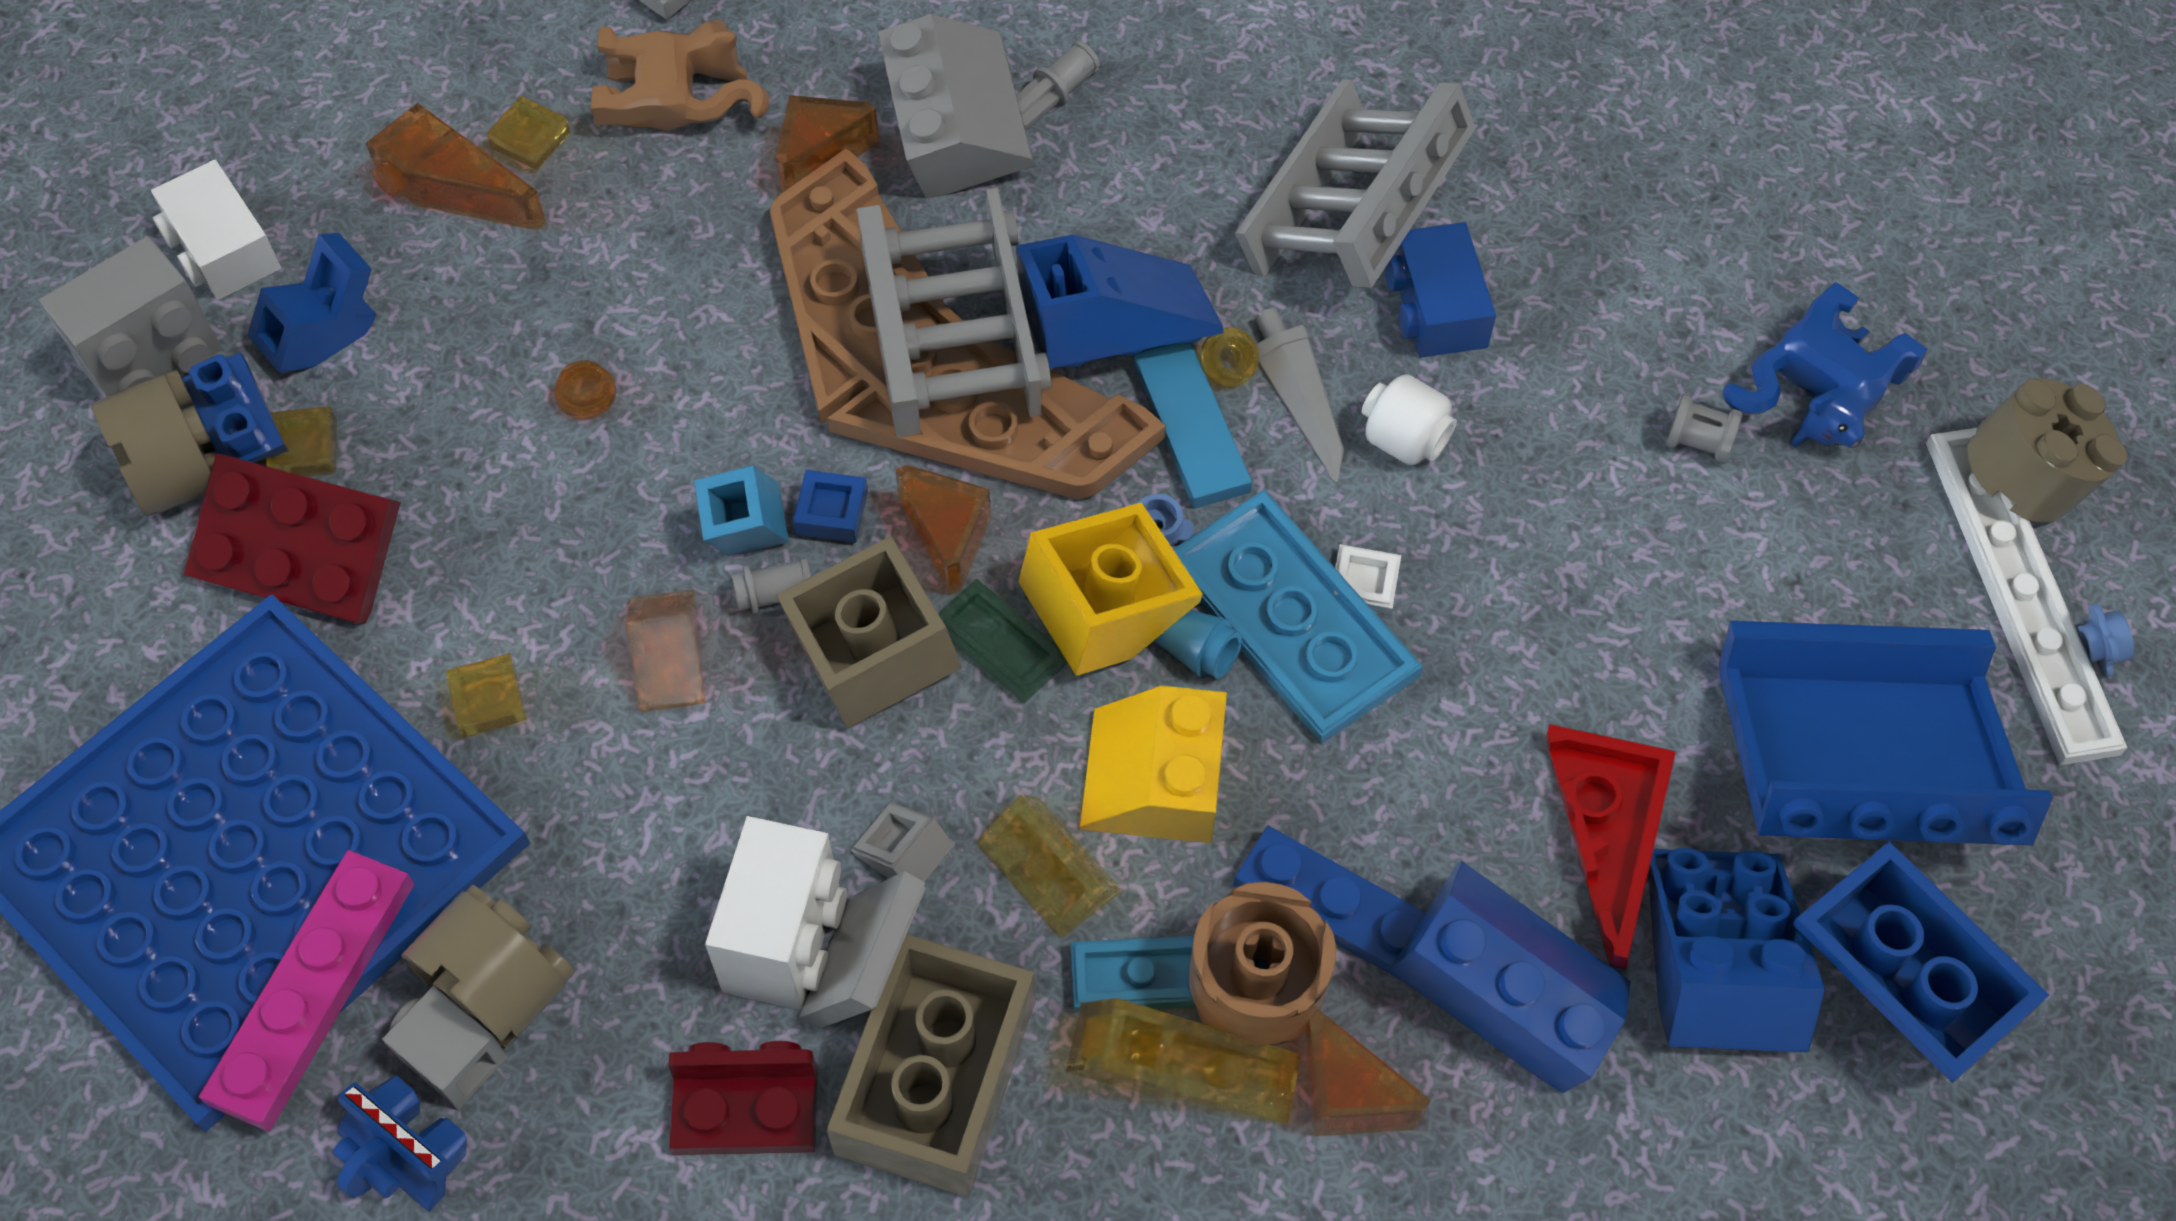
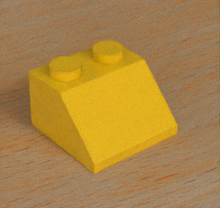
M1142 502L1031 532L1018 581L1076 676L1133 659L1170 626L1199 604L1203 595Z
M1158 686L1095 708L1080 830L1212 844L1227 692Z

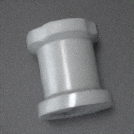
M1682 394L1665 446L1675 448L1678 444L1686 445L1715 454V460L1725 464L1741 422L1742 411L1733 409L1728 414L1693 403L1692 396Z

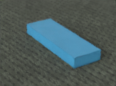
M1192 343L1169 344L1133 355V367L1155 417L1166 425L1164 440L1193 509L1251 493V478Z
M1194 936L1071 942L1074 1013L1196 1007L1189 986V966ZM1254 959L1255 967L1267 969L1266 960Z

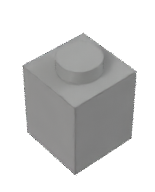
M434 986L421 999H413L400 1009L391 1023V1030L382 1039L404 1065L457 1110L508 1058L491 1033Z

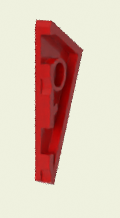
M1549 724L1547 746L1607 960L1610 966L1626 969L1676 751Z

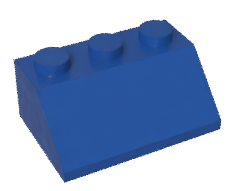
M1890 841L1793 922V925L1952 1083L1981 1060L2049 996L2032 977Z
M1463 861L1456 865L1389 969L1395 976L1523 1068L1562 1093L1593 1077L1626 1021L1630 980Z

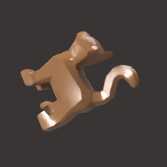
M714 19L705 22L690 33L660 30L630 37H617L612 27H599L597 48L599 52L606 55L607 79L623 83L635 81V85L623 92H620L616 87H608L607 85L592 87L590 109L596 125L652 127L670 131L690 123H707L719 120L734 104L742 101L749 103V109L754 118H761L769 108L770 98L765 88L751 80H747V72L739 65L737 36L728 29V26L722 20ZM699 73L709 77L732 81L724 84L708 100L701 101L693 96L694 74Z

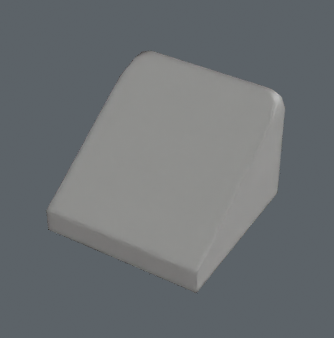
M890 802L853 846L851 853L887 878L906 871L925 882L954 845L935 818Z

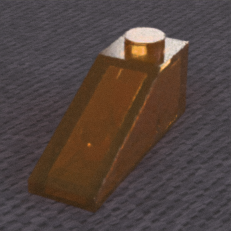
M416 103L366 142L374 164L371 174L379 187L391 197L401 194L418 207L537 231L546 225L536 189L419 103Z

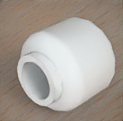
M1407 374L1397 377L1388 386L1379 382L1369 393L1361 411L1363 415L1368 417L1365 434L1367 440L1407 465H1416L1425 458L1431 462L1434 461L1447 445L1457 424V420L1451 417V401L1444 394Z

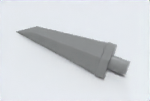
M1266 309L1256 317V322L1264 340L1250 348L1252 356L1261 367L1329 476L1337 482L1344 447L1310 344V336L1304 325L1286 329L1277 309Z

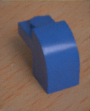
M340 233L318 234L304 282L261 288L247 336L279 373L317 366L363 337L373 324L377 314L363 300L372 268Z

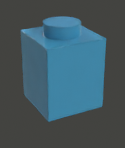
M754 465L694 480L703 541L729 556L789 542L779 483Z

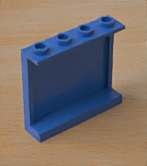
M1730 621L1719 661L1720 680L1758 835L2033 846L2053 797L2050 790H2026L1985 678L1996 649L1990 630Z

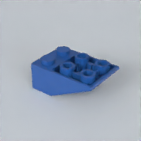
M1074 234L1015 246L1019 283L1027 319L1041 352L1046 353L1049 369L1061 366L1076 367L1090 360L1120 354L1135 355L1145 349L1174 343H1194L1203 337L1224 333L1223 324L1189 264Z
M1677 848L1674 850L1654 849L1648 873L1658 1007L1668 1046L1809 1052L1825 987L1809 940L1793 925V922L1800 916L1780 854H1768L1758 851H1697L1690 848Z

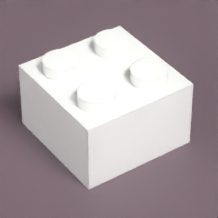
M750 816L746 817L705 943L722 993L802 1010L808 990L817 991L828 960V951L820 950L827 927L837 929L840 925L847 897L846 888L839 887L841 862L833 858L828 833Z

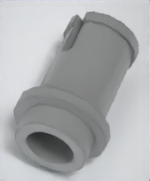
M803 558L796 562L750 570L748 564L742 566L743 572L731 574L738 611L751 609L752 615L759 614L758 607L780 603L776 596L777 594L811 577L807 559Z

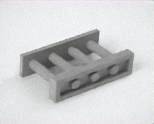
M1342 79L1235 232L1252 271L1265 277L1283 249L1338 254L1352 286L1372 288L1476 129L1460 83H1439L1419 112L1365 110L1353 81ZM1363 133L1404 135L1394 150L1353 148ZM1337 171L1378 173L1367 190L1326 187ZM1310 210L1352 213L1340 230L1299 227Z
M998 188L986 189L987 220L897 233L896 227L885 229L880 205L856 208L861 249L897 438L921 434L919 410L930 408L929 402L1023 387L1029 417L1042 415L1041 391L1051 389L1049 364L1046 353L1035 354L1011 248V246L1018 245L1015 214L1013 210L1003 211ZM992 243L996 267L906 280L905 274L895 276L893 274L892 264L901 263V257ZM999 290H1002L1007 312L1005 315L916 328L914 322L903 324L901 311L911 310L910 304ZM1013 339L1018 362L1016 364L925 377L924 371L912 373L910 360L920 359V352Z

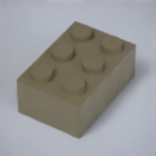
M906 934L878 1004L870 1012L827 1127L834 1156L969 1198L1036 1002L1035 972Z

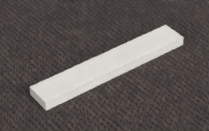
M1977 428L1931 434L1926 442L1927 448L2059 765L2121 756L2127 749V745L2030 521L2011 512L2010 509L2016 503L2000 491L1992 497L1981 486L1971 469L1967 447L1969 440L1976 434Z

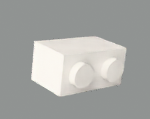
M216 159L151 190L162 213L152 218L170 249L180 244L183 246L185 252L177 255V258L195 287L206 282L215 298L219 300L282 269L266 234Z

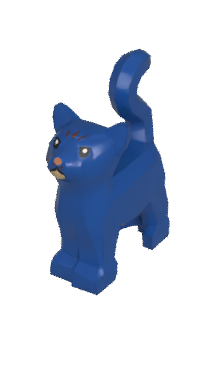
M1835 282L1811 303L1803 319L1789 329L1775 347L1759 354L1751 366L1753 379L1757 387L1756 392H1751L1736 384L1728 383L1724 386L1722 394L1725 402L1732 409L1742 411L1744 415L1764 413L1775 407L1780 397L1781 389L1776 372H1780L1789 382L1817 396L1811 399L1802 424L1792 436L1790 444L1797 447L1812 439L1826 446L1844 445L1849 448H1855L1866 435L1863 423L1864 416L1876 408L1890 382L1900 385L1912 372L1920 367L1928 349L1907 333L1893 338L1889 343L1877 350L1866 351L1860 344L1870 331L1863 326L1856 330L1848 329L1839 318L1841 311L1849 313L1853 309L1859 297L1838 282Z

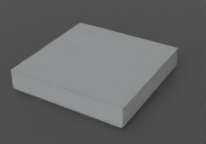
M904 871L850 897L840 925L836 929L827 950L828 960L816 992L810 990L798 1019L813 1026L823 1028L876 1008L926 889L924 887L926 882Z

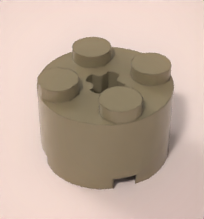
M178 370L145 381L91 404L102 434L109 448L112 447L121 466L119 469L140 509L147 517L156 513H162L205 495L216 456L215 450L207 454L203 452L214 446L195 407L192 406L183 410V407L193 404V401Z
M2046 378L2029 379L2017 388L1978 426L1976 434L1969 440L1967 447L1971 469L1981 486L1992 497L2000 491L2016 503L2010 509L2011 512L2035 522H2054L2059 520L2109 479L2127 461L2128 454L2120 442L2114 426L2104 413L2106 408L2105 400L2096 389L2082 383L2071 387L2060 381Z
M471 885L466 892L462 891L401 954L402 958L409 961L407 965L429 988L434 986L475 1021L479 1019L484 1024L483 1028L491 1033L505 1050L566 986V981L575 973L571 965L556 951L545 944L540 948L525 935L531 926L514 908L502 899L495 903L475 885Z

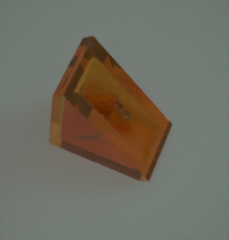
M789 95L776 154L781 192L783 193L846 148L858 157L880 144L877 114L872 104L861 101Z
M904 465L895 469L899 501L949 595L961 591L992 519L990 489L910 465Z
M695 590L631 598L625 623L641 712L706 703Z
M1318 1009L1309 1019L1304 1037L1314 1136L1414 1130L1423 1120L1431 1100Z

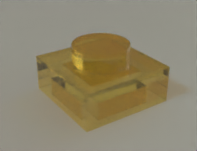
M520 96L487 132V137L492 149L538 170L571 132L566 117Z
M330 406L271 412L288 448V452L267 457L266 465L268 467L298 475L336 471L337 418Z
M510 653L445 670L457 726L463 737L528 720L515 664Z

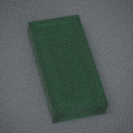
M978 579L973 581L938 613L948 630L952 643L1024 704L1068 664L1060 649L1052 640Z

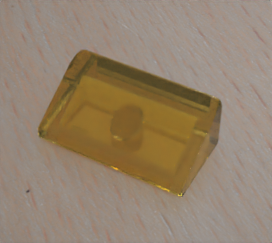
M1020 794L977 841L980 847L1061 938L1068 935L1123 891L1038 797Z

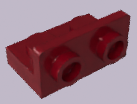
M770 1041L761 1044L759 1050L731 1051L729 1046L721 1043L701 1042L689 1046L688 1052L669 1053L668 1068L674 1079L669 1150L672 1155L815 1152L818 1069L812 1050L801 1049L799 1044L789 1041Z

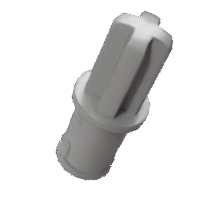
M1076 41L1068 51L1048 68L1039 67L1035 70L1033 74L1034 80L1017 93L1026 130L1057 103L1064 106L1069 100V93L1091 74H1095L1099 70V59L1087 44Z

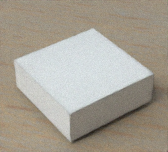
M1340 544L1335 569L1373 611L1391 614L1401 555Z

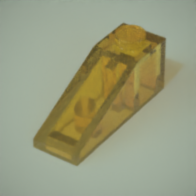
M1119 998L1081 1003L1066 1072L1124 1089L1288 1124L1301 1054L1272 1045L1251 1042L1230 1032Z

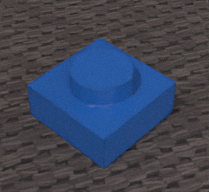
M805 470L793 518L795 535L856 543L868 494L867 478Z

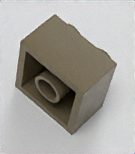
M892 536L776 595L796 637L847 729L962 668L945 624Z

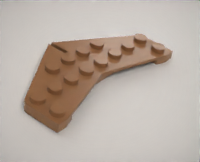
M846 148L781 193L773 201L770 208L773 231L820 422L822 424L827 420L829 432L1074 499H1084L1097 494L1165 439L1166 425L1145 407L1119 394L1109 399L1050 370L1051 389L1041 391L1042 415L1029 417L1023 387L929 402L930 408L919 410L921 434L897 438L861 249L856 209L880 205L885 229L896 227L897 233L901 232L879 196L877 183L866 165ZM916 255L901 257V263L892 264L894 276L905 274L906 280L929 277ZM943 299L910 304L911 310L901 311L903 324L914 322L916 328L963 321L946 306ZM994 341L920 352V359L910 360L912 373L924 371L925 377L1018 363L1014 351Z

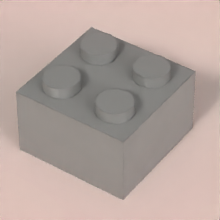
M149 236L38 299L78 365L104 398L174 370H178L180 375L185 372L189 373L192 366L210 359L213 355L223 350L187 281Z

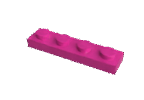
M347 850L200 1093L199 1098L207 1106L265 1131H271L415 885L408 873Z

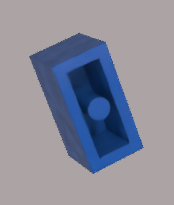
M1461 222L1409 230L1385 267L1389 290L1391 292L1399 291L1402 303L1399 306V323L1403 337L1405 339H1414L1419 358L1488 348L1496 313L1467 223Z

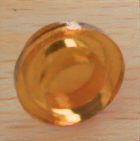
M580 360L567 365L561 371L554 393L557 404L564 413L574 418L588 419L606 412L614 403L617 391L612 375L605 368L593 361Z

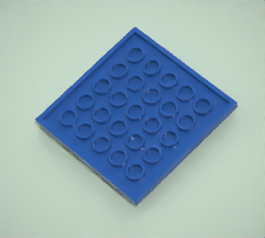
M271 594L0 810V913L204 1132H207L226 1114L207 1106L199 1098V1095L347 850L408 873L415 885L340 1013L402 958L401 954L462 891L466 892L471 885H475L480 889L530 844L526 833Z

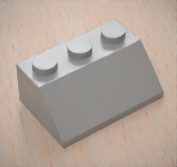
M929 14L878 32L906 161L925 198L948 195L1035 166L1000 32L934 14Z

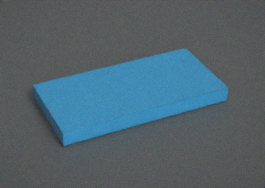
M1265 489L1173 549L1203 593L1200 601L1202 606L1210 615L1231 621L1232 629L1240 632L1242 635L1240 650L1321 744L1421 677L1423 666Z

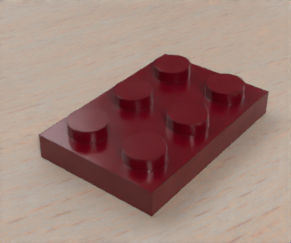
M216 453L183 575L265 598L272 594L283 603L355 623L366 624L372 611L401 502Z

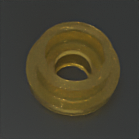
M1235 327L1223 328V334L1208 336L1205 339L1200 351V362L1205 375L1213 383L1221 387L1230 388L1240 386L1253 377L1258 367L1259 351L1255 341L1245 331ZM1223 348H1228L1234 355V365L1231 369L1225 367L1221 362L1220 353Z

